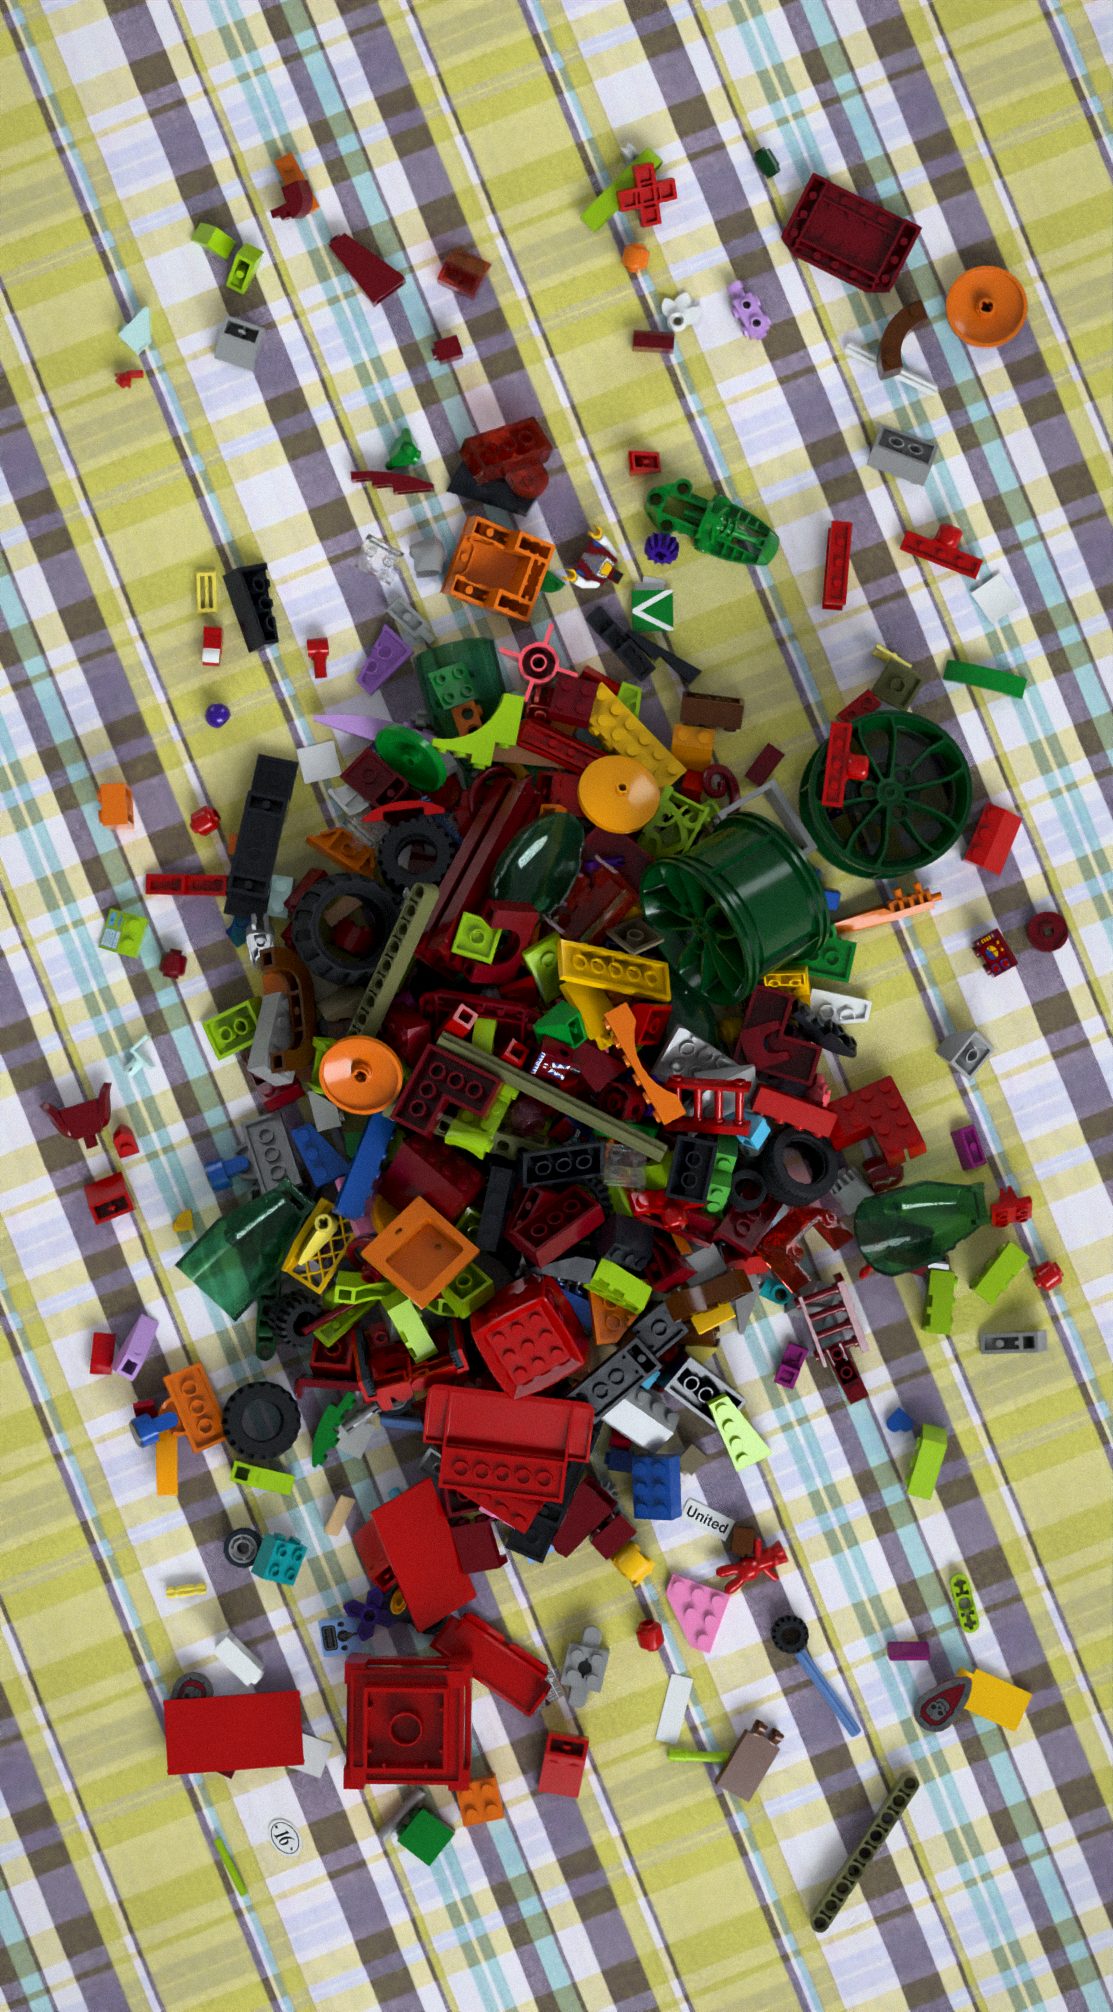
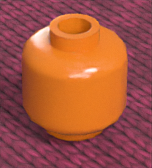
M631 242V245L624 247L621 263L627 267L626 271L638 274V270H645L647 268L650 252L646 249V245Z

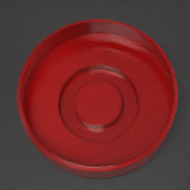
M453 775L448 776L443 784L445 786H441L437 791H422L423 797L428 795L426 800L431 798L429 802L433 801V804L445 808V811L454 808L461 799V787L459 781Z

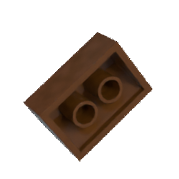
M683 691L679 722H683L685 726L694 727L695 724H702L707 729L724 727L725 731L736 732V729L741 730L744 699Z

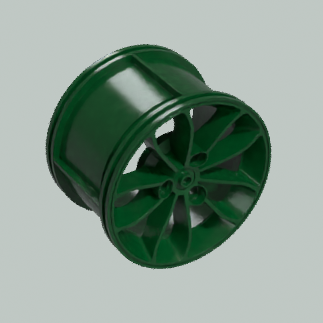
M875 711L847 722L852 724L851 740L855 738L861 754L869 757V770L865 780L848 779L856 784L854 797L843 800V807L856 805L862 818L856 824L848 839L844 841L829 820L826 812L828 806L821 805L829 738H827L813 753L804 769L798 797L801 822L817 845L816 851L837 869L859 878L872 880L901 877L936 861L958 840L966 826L973 800L972 777L960 747L939 725L921 715L907 711ZM875 730H885L889 740L886 762L876 764L866 747L865 734ZM897 733L910 737L925 748L907 766L895 763ZM932 755L943 775L931 781L917 783L912 772L921 761ZM897 771L905 774L904 782L897 781L895 777ZM946 782L948 792L947 816L936 809L918 803L919 791ZM864 786L872 788L873 794L871 797H866L863 794ZM894 807H899L902 810L900 818L893 816L892 809ZM915 811L927 814L941 824L942 830L932 842L924 841L909 821V818ZM868 822L881 828L880 844L876 853L872 856L855 849V840L861 829ZM901 824L920 847V850L904 857L884 858L888 845L889 827Z
M738 811L731 814L715 826L711 836L680 856L666 855L648 865L640 879L639 895L644 920L647 925L664 937V942L656 945L662 957L688 988L703 999L716 1005L733 1006L753 993L758 980L790 961H802L811 957L824 947L829 936L830 914L826 896L809 860L783 829L768 818L754 812Z

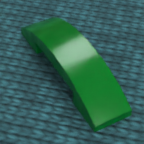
M949 659L947 660L943 680L962 685L967 684L1018 699L1023 698L1027 679L1013 674Z

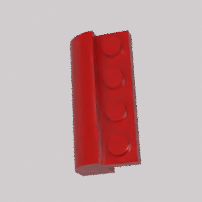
M457 1490L523 1534L528 1531L535 1516L546 1502Z

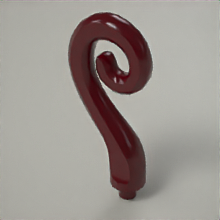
M711 764L703 771L701 784L707 796L713 799L722 798L726 794L728 786L729 806L741 799L738 781L729 768L721 764ZM716 774L724 779L717 782V790L713 789L711 785V778ZM740 807L734 810L733 812L729 813L727 817L735 812L740 811Z

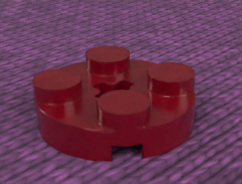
M1042 912L1035 915L1029 921L1026 936L1029 943L1036 950L1052 952L1060 949L1065 944L1068 938V928L1066 921L1061 915L1055 912ZM1051 927L1052 936L1044 937L1042 929Z

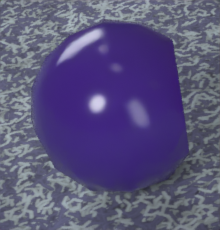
M213 703L205 711L206 722L213 728H221L231 716L228 707L222 703Z

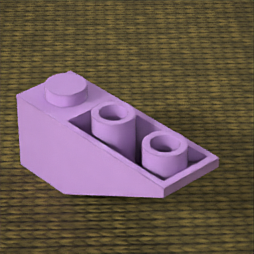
M141 1313L110 1367L115 1372L133 1381L145 1361L159 1323Z

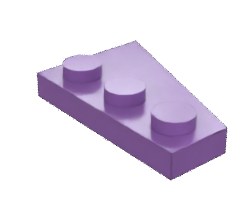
M386 624L356 679L357 683L371 696L414 654V651Z

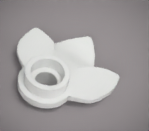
M687 292L679 295L675 301L669 298H664L662 313L667 317V325L672 331H682L686 325L695 324L701 317L702 308L691 307V299ZM680 319L681 323L679 325H675L673 323V320Z

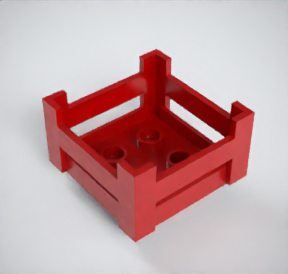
M371 1653L349 1654L345 1661L344 1684H347V1727L343 1789L364 1790L366 1784L448 1785V1791H469L472 1782L473 1762L472 1678L474 1654H453L452 1657L371 1656ZM368 1665H416V1666H449V1668L367 1667V1666H368ZM464 1689H465V1758H464Z

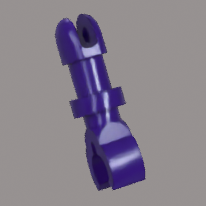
M615 856V858L609 859L602 857L601 860H585L586 871H592L600 868L608 869L611 866L621 867L626 862L618 861L624 860L625 857Z

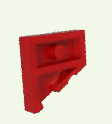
M533 975L499 987V995L508 1001L524 1003L530 1008L539 1005V996Z

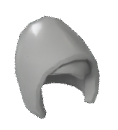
M438 538L424 539L409 546V555L414 559V571H416L417 578L434 577L442 573L445 548Z

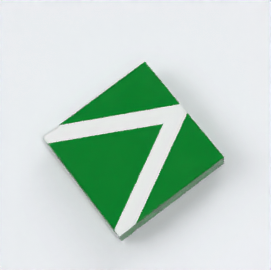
M673 590L632 591V630L634 632L674 631Z

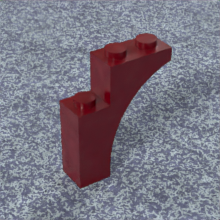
M311 868L283 904L288 909L287 912L291 917L301 896L314 883L329 876L324 869ZM291 921L280 936L285 941V946L297 954L295 944L292 941Z

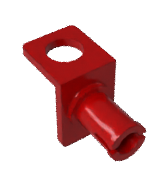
M385 1321L369 1326L375 1349L397 1344L395 1341L389 1342Z

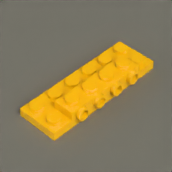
M601 682L598 686L587 726L588 731L592 736H597L602 741V745L607 751H611L617 756L631 758L645 766L655 778L661 796L666 785L671 786L687 769Z
M564 939L556 942L560 980L668 1003L671 1000L668 963L644 958L640 955L632 956L622 951L608 950L604 947L590 946L587 943H577Z

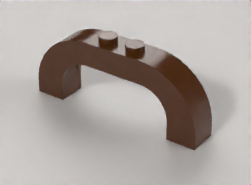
M283 947L259 950L261 971H273L280 975L285 982L292 1036L288 1049L269 1053L271 1074L299 1070L305 1067L313 1058L316 1049L312 1045L313 1037H318L312 979L306 965L293 951Z

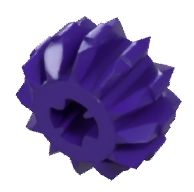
M661 531L657 534L653 532L646 540L645 555H647L648 560H653L654 564L657 562L661 563L662 566L664 563L671 564L678 557L679 543L676 541V537H670V533L663 534Z

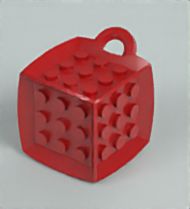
M531 1273L530 1277L526 1280H523L524 1277L504 1286L495 1293V1297L472 1312L470 1329L478 1350L489 1370L512 1401L530 1396L560 1381L584 1365L587 1357L588 1343L584 1330L568 1299L555 1280L549 1275L536 1276Z

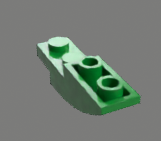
M348 1391L339 1406L331 1402L324 1412L313 1442L312 1466L314 1468L318 1464L320 1466L324 1464L328 1458V1455L325 1453L330 1447L334 1449L340 1438L337 1436L340 1432L333 1427L341 1425L345 1419L342 1415L346 1409L351 1410L357 1400L354 1399L356 1393L353 1391Z

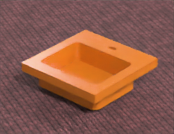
M418 1196L361 1252V1256L423 1310L480 1253V1250L423 1198Z

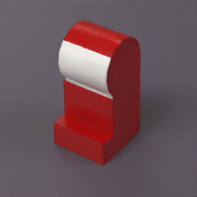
M204 626L202 664L220 666L224 630L219 627Z

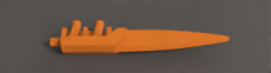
M920 881L912 883L915 893H908L906 896L902 895L900 887L894 888L895 899L887 900V905L880 904L834 920L837 935L875 927L933 909V902L943 899L941 892L930 894L929 888L922 889Z

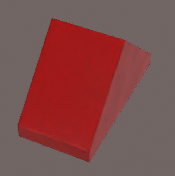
M628 451L630 477L661 473L659 452Z
M687 769L680 795L699 804L703 790L701 784L703 773ZM677 804V809H681L683 807Z

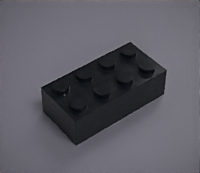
M681 1348L656 1379L664 1390L716 1429L717 1427L706 1403L707 1401L725 1393L739 1411L747 1402L739 1391L683 1348Z

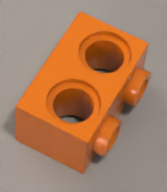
M474 700L451 708L460 737L466 736L472 730L479 729L484 725L481 717L484 716L481 705H476ZM472 710L474 712L473 717L469 720L464 719V712Z

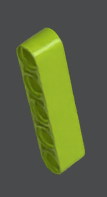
M649 147L580 216V219L594 233L618 211L616 191L634 187L632 166L652 162L656 172L664 161Z

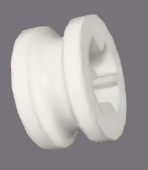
M630 143L626 144V148L620 149L622 155L629 163H632L634 158L639 156Z

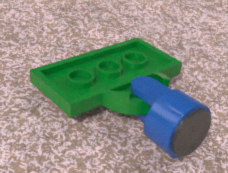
M822 886L829 911L838 910L841 897L840 890ZM830 919V932L824 947L805 960L790 961L785 965H807L809 975L849 983L857 942L837 938L836 926Z

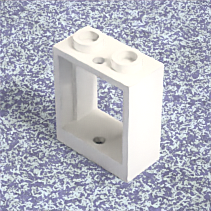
M231 1631L214 1647L212 1652L247 1687L250 1683L255 1685L263 1677L265 1665Z

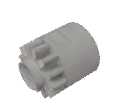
M854 1166L848 1170L844 1167L839 1169L836 1182L829 1190L848 1216L876 1195Z

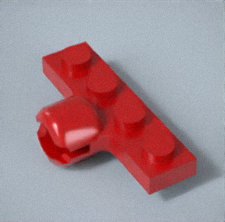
M947 523L940 525L934 539H929L907 530L900 546L902 551L973 579H976L983 562L982 559L958 550V544L963 535L962 530Z
M831 721L822 806L843 808L846 781L848 779L865 780L868 776L869 757L850 752L851 723Z
M666 1189L635 1192L627 1196L633 1215L658 1213L664 1229L668 1232L678 1231L688 1224L684 1209L705 1206L703 1204L665 1197Z

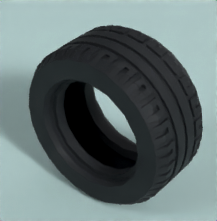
M789 1125L768 1138L769 1141L764 1150L757 1156V1172L764 1177L767 1183V1192L771 1197L787 1206L802 1207L815 1202L834 1186L838 1174V1161L832 1145L824 1136L818 1138L811 1135L809 1130L799 1131L792 1128V1125ZM785 1148L798 1150L806 1157L812 1169V1180L809 1184L798 1182L789 1175L782 1160Z

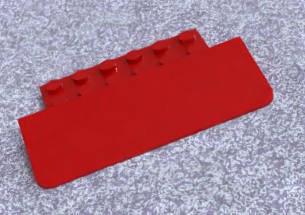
M446 1384L432 1385L427 1393L423 1442L443 1445L438 1488L563 1503L567 1462L589 1463L594 1408L591 1404L582 1401L534 1395L512 1401L502 1391Z

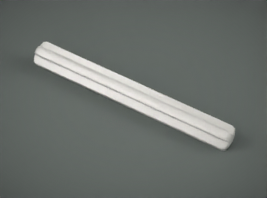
M851 342L847 344L844 350L846 354L877 368V355ZM902 368L899 375L894 376L931 396H934L938 389V385Z

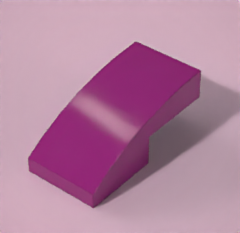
M789 1341L774 1378L775 1383L793 1389L808 1348Z

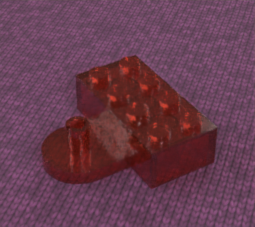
M532 416L465 438L459 454L478 485L504 477L516 494L526 498H535L542 495L548 486L549 475L543 463L548 462L554 448L535 417Z

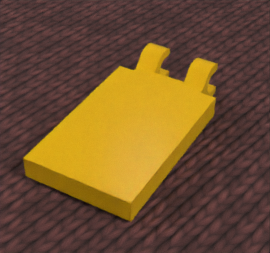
M569 981L561 984L559 988L567 1002L580 1011L586 1034L590 1041L595 1039L601 1051L613 1045L612 1038L615 1036L611 1029L607 1031L602 1022V1019H604L603 1013L614 1008L604 990Z
M960 1667L957 1672L958 1677L968 1676L972 1679V1690L964 1709L1016 1732L1033 1694L978 1668H975L972 1673Z

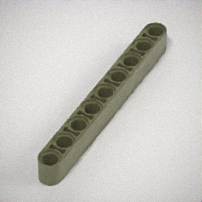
M415 883L411 888L346 1037L361 1035L376 1038L438 900L439 889L435 884Z
M906 1771L900 1775L812 1911L810 1924L815 1932L823 1933L829 1928L917 1792L919 1780L913 1772ZM907 1778H913L915 1781L911 1787L904 1785V1781ZM896 1795L903 1796V1801L900 1804L893 1803V1798ZM889 1812L892 1814L891 1820L883 1821L881 1819L882 1815ZM874 1830L881 1832L880 1837L877 1839L870 1837L871 1832ZM861 1848H869V1854L867 1856L859 1855ZM851 1865L858 1866V1871L854 1874L848 1872V1868ZM840 1882L847 1884V1888L844 1891L836 1889ZM828 1900L836 1901V1905L833 1908L825 1906ZM818 1917L825 1919V1922L820 1926L814 1924V1920Z

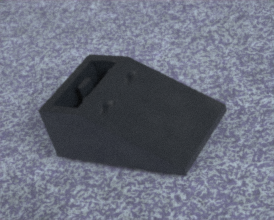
M576 1243L542 1269L523 1256L532 1274L536 1276H543L545 1274L556 1280L568 1279L578 1285L583 1283L590 1284L596 1264L591 1248Z

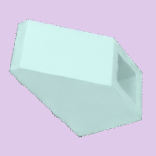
M147 306L143 309L139 308L133 315L134 319L129 324L126 322L119 329L120 333L118 336L120 340L137 356L152 342L151 311Z

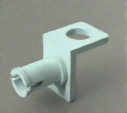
M150 1032L144 1035L130 1050L134 1058L123 1068L125 1073L132 1068L127 1074L130 1078H133L143 1066L148 1070L155 1067V1064L139 1049L152 1035Z

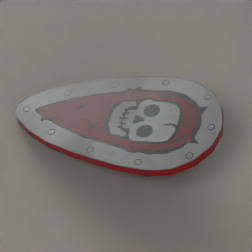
M185 1673L174 1684L170 1699L213 1696L212 1683L208 1677L201 1673Z
M968 1676L955 1677L940 1683L919 1697L914 1706L913 1713L917 1723L925 1730L931 1732H940L949 1728L957 1719L970 1697L972 1679Z

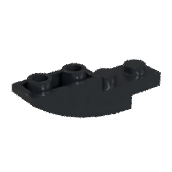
M799 998L793 1001L792 1016L798 1021V1032L814 1044L822 1046L825 1050L850 1058L857 1056L856 1040L852 1036L847 1035L839 1024H836L832 1019L824 1022L820 1016L811 1011L808 1004H804Z

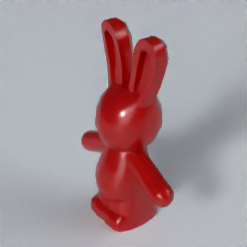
M756 1537L753 1541L754 1557H745L736 1564L718 1567L716 1574L719 1577L739 1574L725 1585V1593H735L746 1581L756 1579L760 1572H763L772 1581H778V1574L771 1568L789 1562L780 1540L776 1541L771 1547L762 1550L761 1539Z

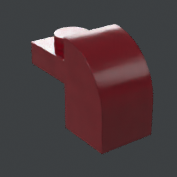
M297 180L281 187L286 204L270 210L273 219L281 218V221L290 218L302 219L310 212L313 204V195L308 180Z

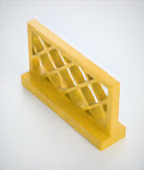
M321 1197L278 1265V1268L289 1273L318 1294L323 1292L344 1259L348 1243L357 1238L354 1232L346 1234L344 1223L350 1221L349 1219L344 1220L339 1215L340 1221H338V1225L341 1224L342 1236H332L328 1240L331 1253L322 1255L320 1249L317 1252L318 1256L312 1257L305 1263L306 1274L299 1275L294 1272L298 1265L299 1255L307 1239L315 1229L314 1222L316 1217L321 1214L330 1215L334 1203ZM343 1239L344 1248L341 1251L335 1252L333 1241ZM332 1256V1267L324 1269L322 1258ZM319 1259L320 1270L311 1272L309 1261ZM321 1273L322 1282L319 1287L313 1285L311 1276Z

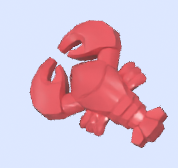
M816 1073L814 1075L812 1085L808 1086L804 1099L826 1108L831 1091H825L828 1083L824 1082L822 1074Z

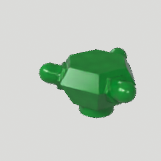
M408 428L402 429L401 436L395 440L389 452L390 460L385 464L387 470H392L395 467H405L409 464L414 466L419 461L421 451L418 450L417 443Z

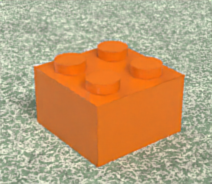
M496 1773L472 1778L469 1791H456L464 1827L504 1818L505 1813Z

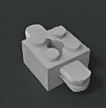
M594 1625L584 1628L580 1642L569 1640L560 1677V1684L570 1686L568 1702L575 1708H581L586 1704L589 1690L601 1692L609 1658V1649L600 1647L601 1630Z

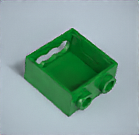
M422 1805L420 1809L416 1807L409 1816L411 1821L407 1825L404 1823L397 1831L399 1835L397 1841L426 1865L430 1866L455 1835V1829L425 1805Z

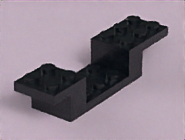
M258 754L251 790H248L226 888L228 894L224 914L251 920V913H256L257 921L263 922V916L267 911L271 879L283 825L287 820L299 762Z
M661 1299L627 1328L617 1342L619 1348L574 1387L566 1380L547 1397L582 1401L591 1404L594 1408V1425L662 1367L658 1357L684 1336L689 1329L682 1321L673 1322L666 1303Z
M601 1419L593 1425L590 1456L604 1423ZM567 1462L563 1503L546 1501L525 1534L516 1528L512 1529L505 1548L543 1564L587 1463Z

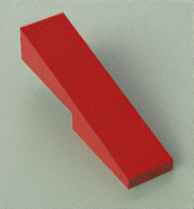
M146 874V894L227 897L226 888L229 876Z

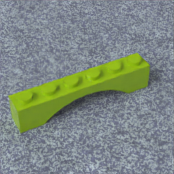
M338 1271L334 1302L358 1304L364 1301L382 1299L398 1288L385 1276H381L380 1280L375 1284H369L362 1280L361 1273ZM444 1297L436 1301L432 1300L425 1307L437 1315L458 1317V1314L449 1307Z

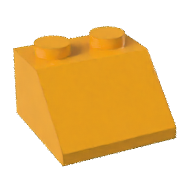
M674 724L670 753L686 769L704 771L711 763L715 729Z

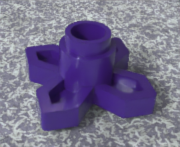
M378 1586L367 1592L366 1604L352 1599L343 1605L348 1617L361 1620L356 1631L361 1641H365L374 1635L375 1624L389 1628L398 1622L389 1616L388 1609L380 1608L385 1595ZM367 1611H374V1616H368Z

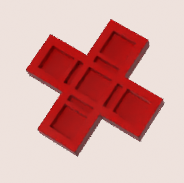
M652 162L632 166L634 187L616 191L618 210L626 212L638 209L639 223L642 228L661 224L659 203L677 199L675 179L671 177L656 181L654 163Z

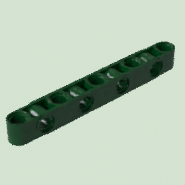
M286 1192L264 1200L256 1322V1355L263 1361L270 1360L276 1352L277 1338L269 1330L270 1324H268V1319H270V1316L264 1314L263 1307L266 1304L271 1306L274 1303L276 1304L278 1302L277 1299L280 1297L282 1270L278 1268V1265L283 1259V1224L286 1214ZM271 1222H276L279 1225V1231L275 1234L268 1230ZM268 1263H273L276 1266L275 1274L271 1275L266 1272V1265ZM265 1345L271 1349V1354L267 1357L263 1356L260 1352L261 1347Z

